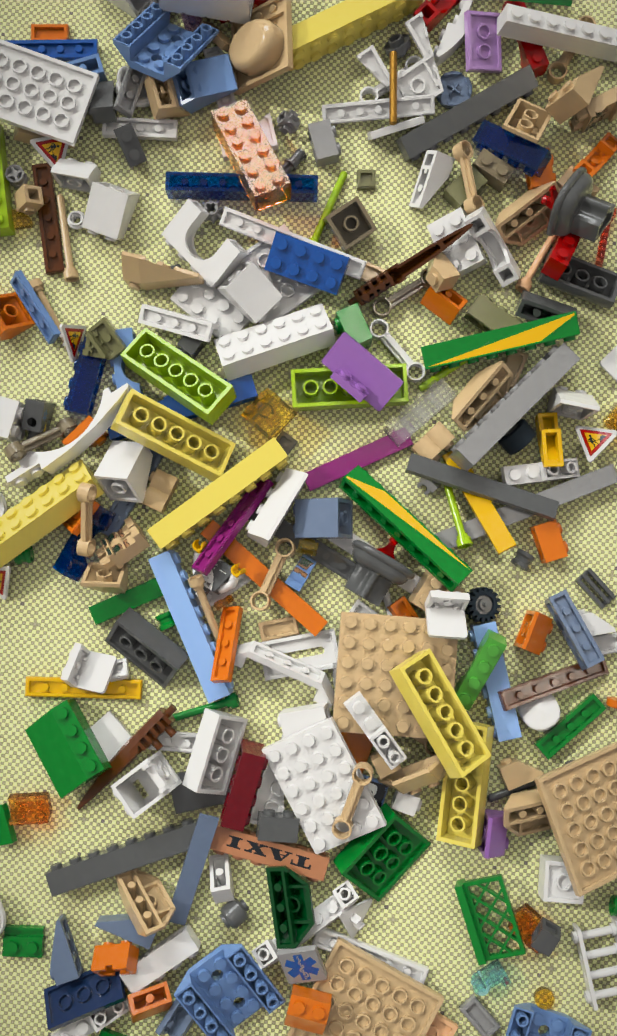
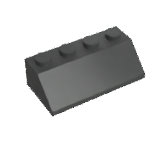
M131 607L116 620L105 639V642L164 689L189 658L188 653L183 648L179 647Z

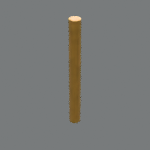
M396 51L390 52V125L397 124Z

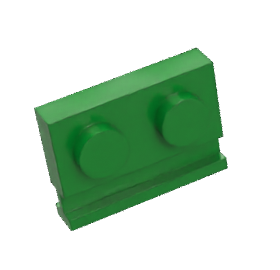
M6 924L2 956L42 958L44 955L45 926Z

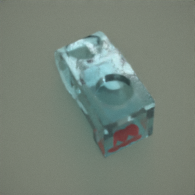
M498 959L479 969L471 976L470 980L474 992L479 996L487 995L491 988L501 982L504 986L511 983Z

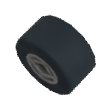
M520 419L498 443L509 455H513L525 448L533 440L536 432L525 419Z

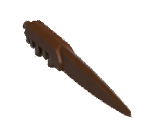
M468 224L450 233L399 265L396 263L353 291L354 297L348 300L349 305L359 303L363 306L387 291L390 287L407 279L406 276L444 251L465 234L473 224Z
M171 704L167 709L160 707L109 761L112 768L95 779L78 804V811L108 786L138 755L150 748L151 744L159 751L163 747V744L158 740L160 735L166 732L172 738L177 733L171 726L176 721L172 715L177 710L175 705Z

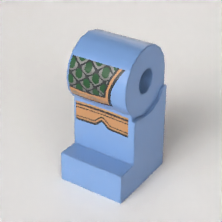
M303 554L284 583L299 592L317 561Z

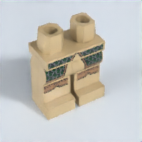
M617 86L593 97L588 106L573 115V118L568 122L571 131L575 132L581 129L582 133H584L601 120L608 118L609 122L616 120Z
M130 516L124 520L126 525L119 531L111 533L107 539L105 537L101 539L102 546L95 551L100 559V564L106 571H109L115 565L120 570L124 567V563L129 562L150 546L143 531Z

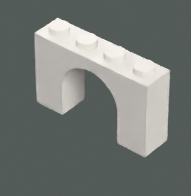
M188 198L161 235L166 239L167 245L175 248L179 252L178 256L191 265L192 271L199 273L204 278V283L207 286L218 287L236 269L248 253L236 240L227 238L212 257L205 260L201 258L195 250L194 237L209 213L198 201Z
M328 702L285 708L278 714L277 721L279 727L282 728L283 739L330 718L331 714Z

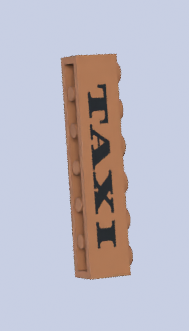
M220 821L218 822L210 847L216 854H230L236 860L247 859L257 866L262 864L268 866H287L298 875L306 876L308 880L313 882L324 881L330 859L328 852L324 851L320 854H315L313 848L301 844L258 841L256 831L244 828L243 832L221 827Z

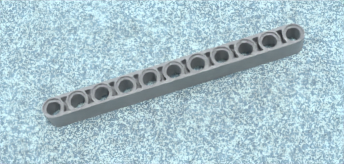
M610 464L537 494L559 501V505L617 483V471L614 464ZM509 506L496 509L505 526L534 516ZM477 517L463 522L465 533H468L472 540L486 535ZM455 526L435 533L448 548L457 546L458 534Z

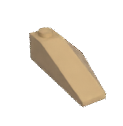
M125 251L121 253L123 280L129 285L130 289L136 291L140 289L154 290L204 284V279L199 273L177 266L171 269L170 266L161 261H157L155 264L139 254Z

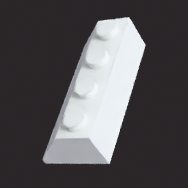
M286 468L284 473L280 471L275 480L277 485L275 488L271 487L265 496L268 498L266 503L260 504L256 511L258 516L255 521L251 519L247 525V537L267 548L305 485L308 477L307 473Z
M205 708L182 783L183 786L196 793L226 795L248 719L220 710Z

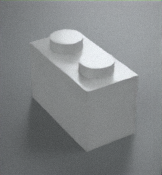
M330 119L308 124V135L316 166L321 167L339 162L341 147L335 141V137H337L335 125L331 126Z

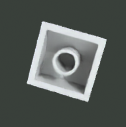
M60 158L51 168V173L60 188L90 193L92 182L100 181L101 172L98 166L91 161H85L84 163L78 162L73 158Z

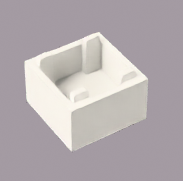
M540 854L538 895L543 902L583 905L584 895L581 897L575 895L562 856Z

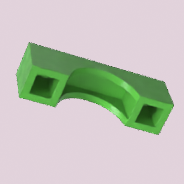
M490 629L487 630L481 640L468 671L463 677H460L454 688L462 705L468 711L471 709L507 647L506 637Z

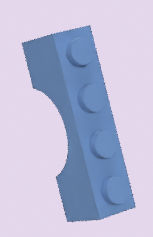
M132 327L115 330L126 347L136 338ZM121 355L114 360H110L111 367H114L115 374H112V381L117 389L128 383L136 391L143 394V387L139 383L127 378L125 363Z

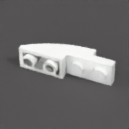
M461 0L458 10H461L460 14L455 15L453 23L448 22L446 30L442 28L438 39L441 41L440 45H436L433 51L436 67L452 56L465 40L464 12L471 9L473 0Z
M577 458L563 459L564 467L544 468L542 462L501 467L502 482L513 486L579 477Z
M360 691L343 703L391 770L407 759V756Z
M127 998L126 1001L59 1028L51 1033V1036H88L94 1031L97 1033L129 1011Z

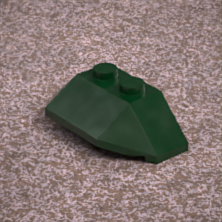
M267 866L266 874L277 949H295L315 924L310 882L287 866Z

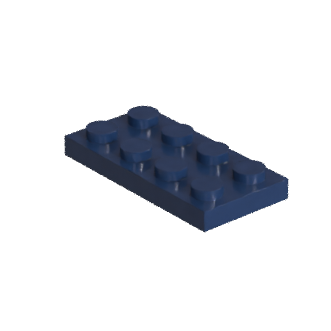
M88 970L82 973L78 979L58 986L55 984L44 989L48 1030L52 1032L126 1001L124 983L119 976L120 971H115V976L101 977Z

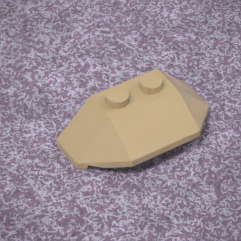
M556 181L528 190L499 212L495 227L505 243L523 246L548 227L552 210L543 205L541 200L544 195L550 196L549 189L553 185H555L559 194L560 189Z
M503 361L478 371L453 400L451 419L462 431L470 430L509 392L513 373Z
M435 754L402 767L382 779L380 777L377 779L378 782L402 794L410 792L411 795L422 791L421 787L428 785V788L439 785V781L444 778L446 771Z
M537 788L512 793L504 806L503 826L518 837L552 829Z
M138 868L115 875L123 906L138 935L147 937L165 929L176 908L160 879L146 872L139 871Z

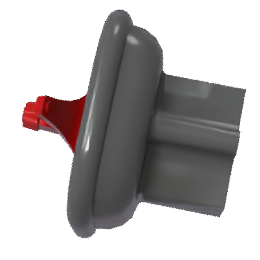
M579 167L561 188L559 194L555 185H553L549 189L550 196L544 195L542 197L541 203L552 210L546 232L548 236H566L572 233L595 243L610 223L616 205L591 195L594 181L592 176L587 173L585 167Z
M393 537L389 539V543L385 547L378 549L363 541L354 540L352 542V559L357 565L344 587L379 607L392 584L403 585L408 580L414 579L415 574L409 568L396 561L394 549L398 542Z

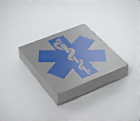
M316 944L296 947L295 949H279L277 951V957L289 985L327 980V971Z

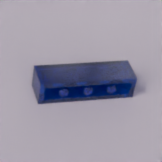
M485 119L472 139L476 150L479 152L485 148L501 160L506 161L513 168L517 169L519 167L523 169V172L530 177L535 175L540 178L552 158L548 149L502 129V127Z
M84 336L78 348L80 352L79 358L74 362V376L69 380V394L65 397L63 405L65 407L64 410L69 413L88 417L89 415L92 416L107 359L82 355L86 343V336Z

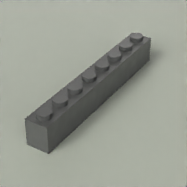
M527 65L396 139L395 141L404 160L411 159L413 162L422 157L421 153L423 151L438 148L437 143L441 141L444 144L454 139L453 134L459 132L461 135L470 130L469 125L473 123L478 125L486 121L485 116L490 113L491 116L502 111L501 107L514 105L520 96L526 98L534 93L533 89L539 85L531 65Z
M192 817L186 818L179 825L169 824L162 827L161 831H148L143 834V837L138 839L134 836L126 839L123 844L113 843L108 845L105 850H92L87 853L88 856L81 858L78 855L70 858L67 863L57 862L52 864L45 873L51 896L54 897L188 851L198 818L193 820Z

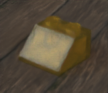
M269 388L262 391L257 399L248 405L241 414L251 427L267 440L276 437L297 415L286 402Z

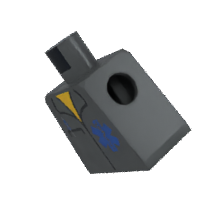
M25 399L21 427L22 429L29 430L27 440L49 430L56 403L40 399Z

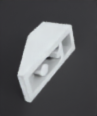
M438 150L426 151L409 207L422 209L448 179L455 158Z

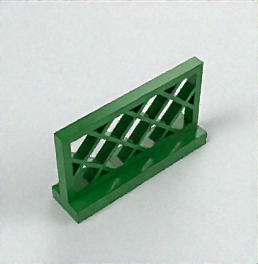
M502 874L467 881L465 879L457 880L454 888L478 965L487 964V961L526 954ZM499 880L501 889L497 893L490 889L488 885L490 882ZM477 885L483 889L479 897L471 892L470 886ZM485 891L495 896L492 905L481 899ZM498 899L506 903L507 908L505 912L494 907ZM478 903L489 908L485 916L477 912L476 907ZM491 910L502 916L498 924L487 918ZM504 918L513 925L510 932L500 926ZM485 922L495 928L492 935L483 931L482 926ZM497 930L508 936L504 944L494 938ZM512 938L518 942L520 949L513 950L506 946L509 939ZM491 941L501 947L499 952L490 953L488 946Z

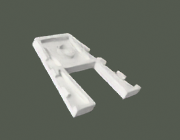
M421 11L405 22L404 25L423 58L397 75V97L434 94V98L444 92ZM371 45L356 57L390 92V74L375 47Z

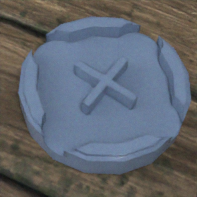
M450 71L441 76L440 79L444 92L436 97L441 106L451 109L471 97L472 84L470 79L465 77L463 73Z

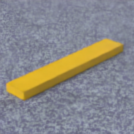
M452 451L442 455L445 464L461 469L449 457L453 453ZM472 468L468 470V472L474 473ZM462 491L498 555L515 547L514 539L491 500Z
M27 676L25 696L141 700L143 679L109 681L106 692L100 694L70 687L61 680V677Z

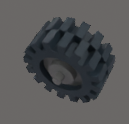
M477 587L469 590L470 592L467 593L470 595V601L465 611V614L469 615L468 618L473 619L475 622H490L491 619H495V614L500 612L497 608H501V605L497 603L500 602V598H496L498 594L487 587Z

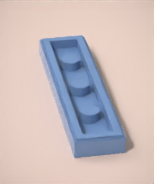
M21 270L15 271L10 281L11 286L47 343H55L61 332Z

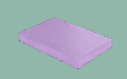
M470 10L464 12L466 72L495 74L502 72L501 36H497V18L500 13Z

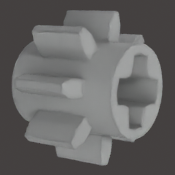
M292 109L290 111L284 110L277 118V126L280 127L279 131L285 135L287 132L289 134L295 133L300 126V121H298L300 118L297 117L298 114Z
M209 198L208 202H202L203 207L209 213L208 217L204 220L205 222L209 220L215 224V221L221 220L220 213H223L224 210L223 207H219V200L214 202Z

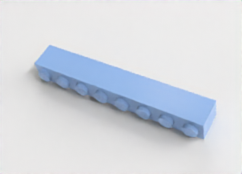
M173 549L148 559L208 703L230 695L234 691L233 680L229 683H213L210 681L217 644L211 638L210 626L208 623L205 624L202 617L204 612L201 606L197 605L195 591L188 584V574L180 565V555Z

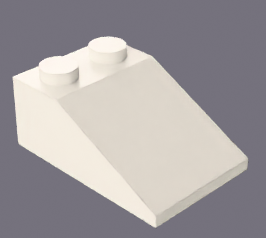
M557 386L550 391L546 413L557 412V416L583 421L600 411V406L593 395L587 394L586 391L575 390L574 392L569 391L567 387Z

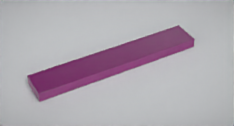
M406 427L306 472L308 474L306 485L311 492L344 477L358 465L364 468L412 446L413 442Z
M268 479L265 482L260 480L256 484V489L244 494L191 566L195 571L208 576L264 499L269 489L274 485L271 480Z

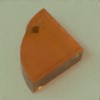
M228 595L224 599L215 602L214 606L220 611L234 602L235 599L232 595Z

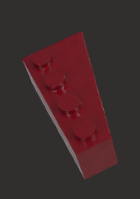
M242 738L240 745L242 754L237 755L235 762L236 774L231 776L230 792L226 794L220 816L221 827L243 832L245 825H249L251 818L249 811L251 807L255 806L257 799L255 792L256 789H260L262 783L261 772L266 770L268 764L266 754L262 752L264 744Z

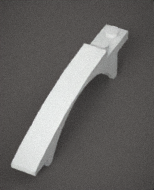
M126 383L114 392H111L110 388L104 389L96 416L89 427L77 439L56 450L27 452L26 456L19 460L21 467L5 477L7 483L19 489L26 486L34 478L43 475L45 471L53 475L70 463L112 425L125 396L131 388H134Z

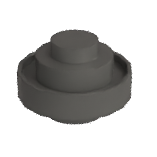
M399 33L391 36L384 46L386 55L390 57V52L396 51L397 59L404 57L412 44L409 35Z

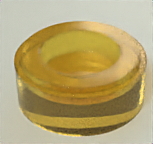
M544 986L535 990L533 998L536 1005L544 1010L550 1009L555 1002L552 991Z

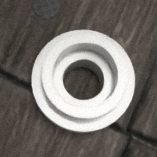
M72 211L67 218L69 226L74 230L83 228L84 213ZM76 219H80L79 223H74Z

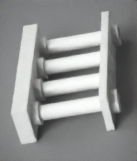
M610 915L611 923H609V926L581 931L576 923H572L573 931H571L573 943L577 945L586 986L584 996L587 1004H590L594 1011L599 1010L597 1005L598 999L617 996V986L594 991L592 982L593 979L617 975V965L590 971L588 964L589 959L613 954L617 955V916ZM609 934L615 937L616 943H613V946L589 951L585 950L583 941L585 939Z

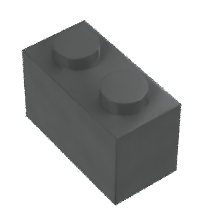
M113 80L100 81L97 84L88 109L89 116L93 117L94 124L117 122V111L113 109L117 98Z
M131 123L113 130L130 168L147 161Z
M273 809L258 811L257 840L297 843L300 819L296 818L291 810H284L283 813L275 812Z

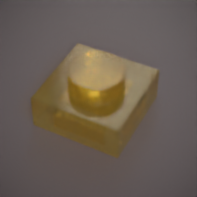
M308 538L300 539L297 552L316 556L319 543Z

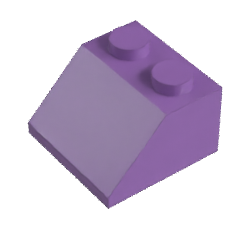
M485 809L482 844L477 848L486 859L504 856L505 849H508L509 839L506 837L508 829L503 826L504 811Z

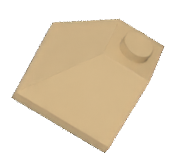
M89 562L80 586L105 593H125L129 583L127 563H124V567L120 570L115 565L109 571H106L100 562Z

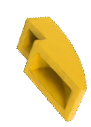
M557 412L538 413L535 416V425L543 467H564L561 428L559 429Z

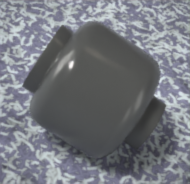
M234 898L235 900L229 901L221 907V914L219 916L228 929L230 927L237 929L248 920L247 911L249 907L243 899L239 901L237 898Z

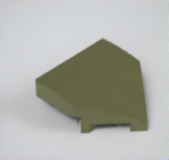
M103 317L90 327L89 331H85L86 343L82 355L114 360L127 347L108 319Z

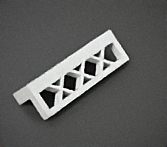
M142 304L138 323L205 342L211 341L213 329L219 330L220 326L218 323L147 304Z

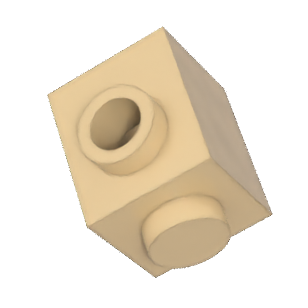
M23 184L14 193L16 212L33 215L44 205L42 189L39 186Z

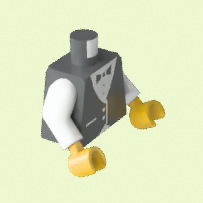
M199 539L192 543L194 549L193 564L207 546L206 541L202 542L201 546L199 545ZM219 559L208 576L203 575L205 580L203 589L206 596L210 590L219 595L234 589L239 582L240 575L244 574L246 569L243 568L239 571L238 566L240 563L230 566ZM194 569L192 570L193 576L201 574Z

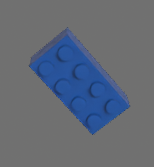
M276 231L264 270L338 295L351 258Z

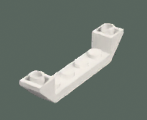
M257 641L237 645L234 666L242 668L248 657L255 662L288 675L290 678L316 688L317 691L313 701L317 703L328 702L331 709L334 702V689L325 672Z
M349 880L334 889L332 896L313 909L315 924L297 947H300L339 918V912L353 906L360 898ZM276 938L272 940L267 939L251 951L262 970L279 961L277 957L279 949L276 946Z

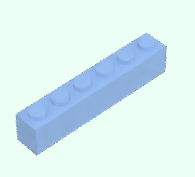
M496 621L470 625L468 636L470 642L474 643L475 649L472 650L474 658L487 630L490 629L498 633ZM503 654L481 690L483 699L487 700L488 706L485 707L487 717L491 718L492 725L494 726L493 737L498 742L522 737L516 708L503 711L497 693L510 687Z

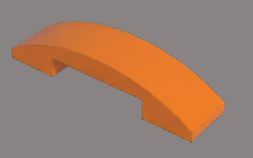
M608 132L572 171L575 172L579 167H585L587 173L593 178L617 151V138Z

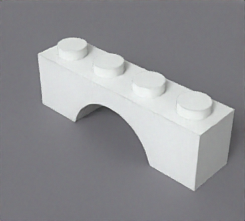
M482 206L467 215L464 223L465 225L473 224L469 231L487 253L493 272L502 288L518 280L521 270L485 207Z

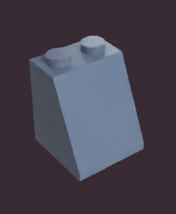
M338 497L295 499L293 513L295 515L293 532L295 538L353 539V500Z

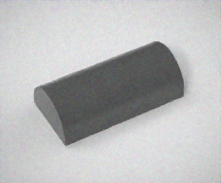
M552 248L550 249V251H549V253H548V255H547V257H546V259H545V261H544V264H545V262H546V260H547V258H548V256H549V254H550ZM572 256L567 268L558 281L541 273V271L537 281L606 309H610L613 306L617 296V273Z

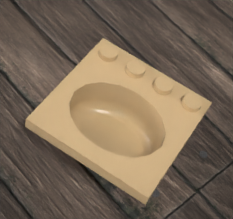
M269 0L252 9L251 19L246 24L231 22L232 41L229 47V56L239 89L234 94L240 95L293 69L291 0Z

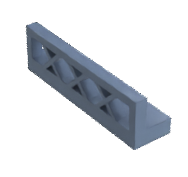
M566 589L544 601L582 671L605 660Z
M215 970L212 975L218 976L222 971ZM175 999L155 1032L159 1036L164 1034L169 1036H185L194 1020L178 1000Z

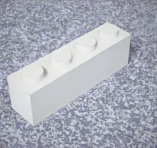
M187 923L138 957L136 974H119L131 994L146 989L154 980L158 982L164 978L166 972L170 969L174 971L182 965V961L186 958L192 959L199 953L201 941L190 924Z

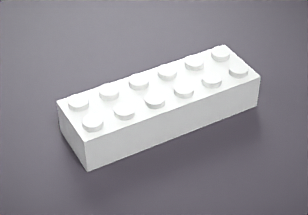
M322 303L214 339L227 381L333 346L336 342L333 327Z

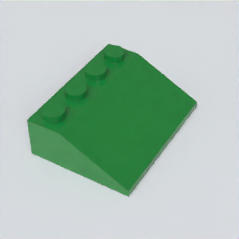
M67 699L25 730L61 799L112 768L75 699Z
M386 802L380 808L387 821L386 826L351 840L333 860L345 878L378 902L431 844L429 840Z

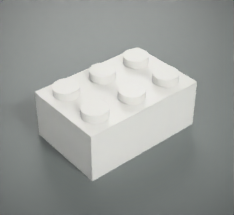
M461 207L427 225L433 242L466 226L464 221L467 214ZM469 230L442 251L461 274L460 277L488 263L480 243L472 237Z

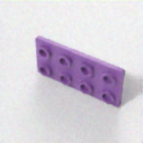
M347 332L342 333L321 361L333 372L330 378L359 403L366 400L377 411H381L404 383L403 380Z

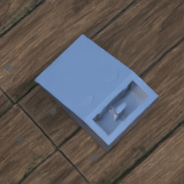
M228 53L191 61L180 73L172 77L180 107L191 114L239 90Z

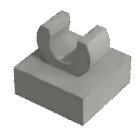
M420 478L417 487L425 485L427 490L424 494L427 495L430 492L433 493L441 484Z

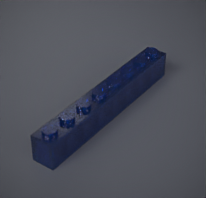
M166 172L165 191L168 199L189 198L192 200H209L211 198V200L317 202L318 175Z

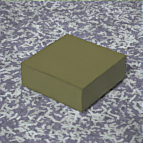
M357 170V190H375V170Z

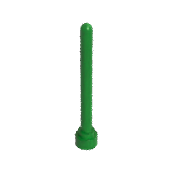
M233 692L223 700L172 715L176 721L203 714L205 708L217 710L223 707H231L234 709L240 707L237 693Z

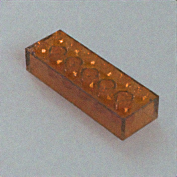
M244 99L211 110L212 127L255 211L257 212L290 200L291 182L247 100Z

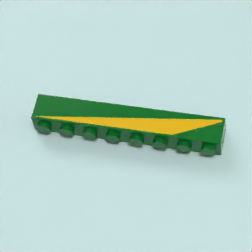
M576 311L423 346L421 347L425 371L429 370L430 373L438 372L444 366H448L451 369L459 367L460 363L465 361L468 364L479 362V358L483 357L490 360L498 358V354L504 352L506 356L517 353V349L525 348V351L537 349L536 345L543 343L544 347L556 344V340L563 339L564 342L576 340L575 336L580 334Z
M358 465L343 477L339 488L450 592H453L473 571L438 536L425 527L424 523L419 521L393 495L385 490L379 482L374 480L366 470Z

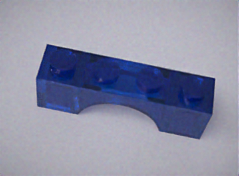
M101 505L93 515L92 539L98 533L107 531L116 516L114 512ZM81 532L78 536L71 534L53 566L63 576L79 582L88 565L86 557L79 556L76 552Z

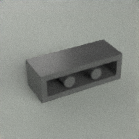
M523 290L516 305L515 316L534 321L576 311L577 314V308Z

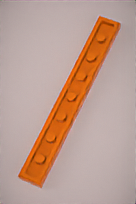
M212 520L200 534L210 542L221 526ZM234 538L223 555L233 564L240 563L238 568L240 570L245 568V574L261 588L269 569ZM277 579L270 597L316 636L328 621L282 580Z

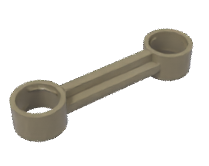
M427 268L421 272L420 278L390 297L377 298L373 303V314L377 318H386L393 307L423 288L428 289L430 285L423 280V275L427 273ZM384 302L388 305L389 310L381 314L377 312L376 304Z
M66 417L60 420L56 427L28 440L11 442L4 448L3 452L10 462H17L24 458L29 451L61 436L66 438L77 427V424L72 417Z

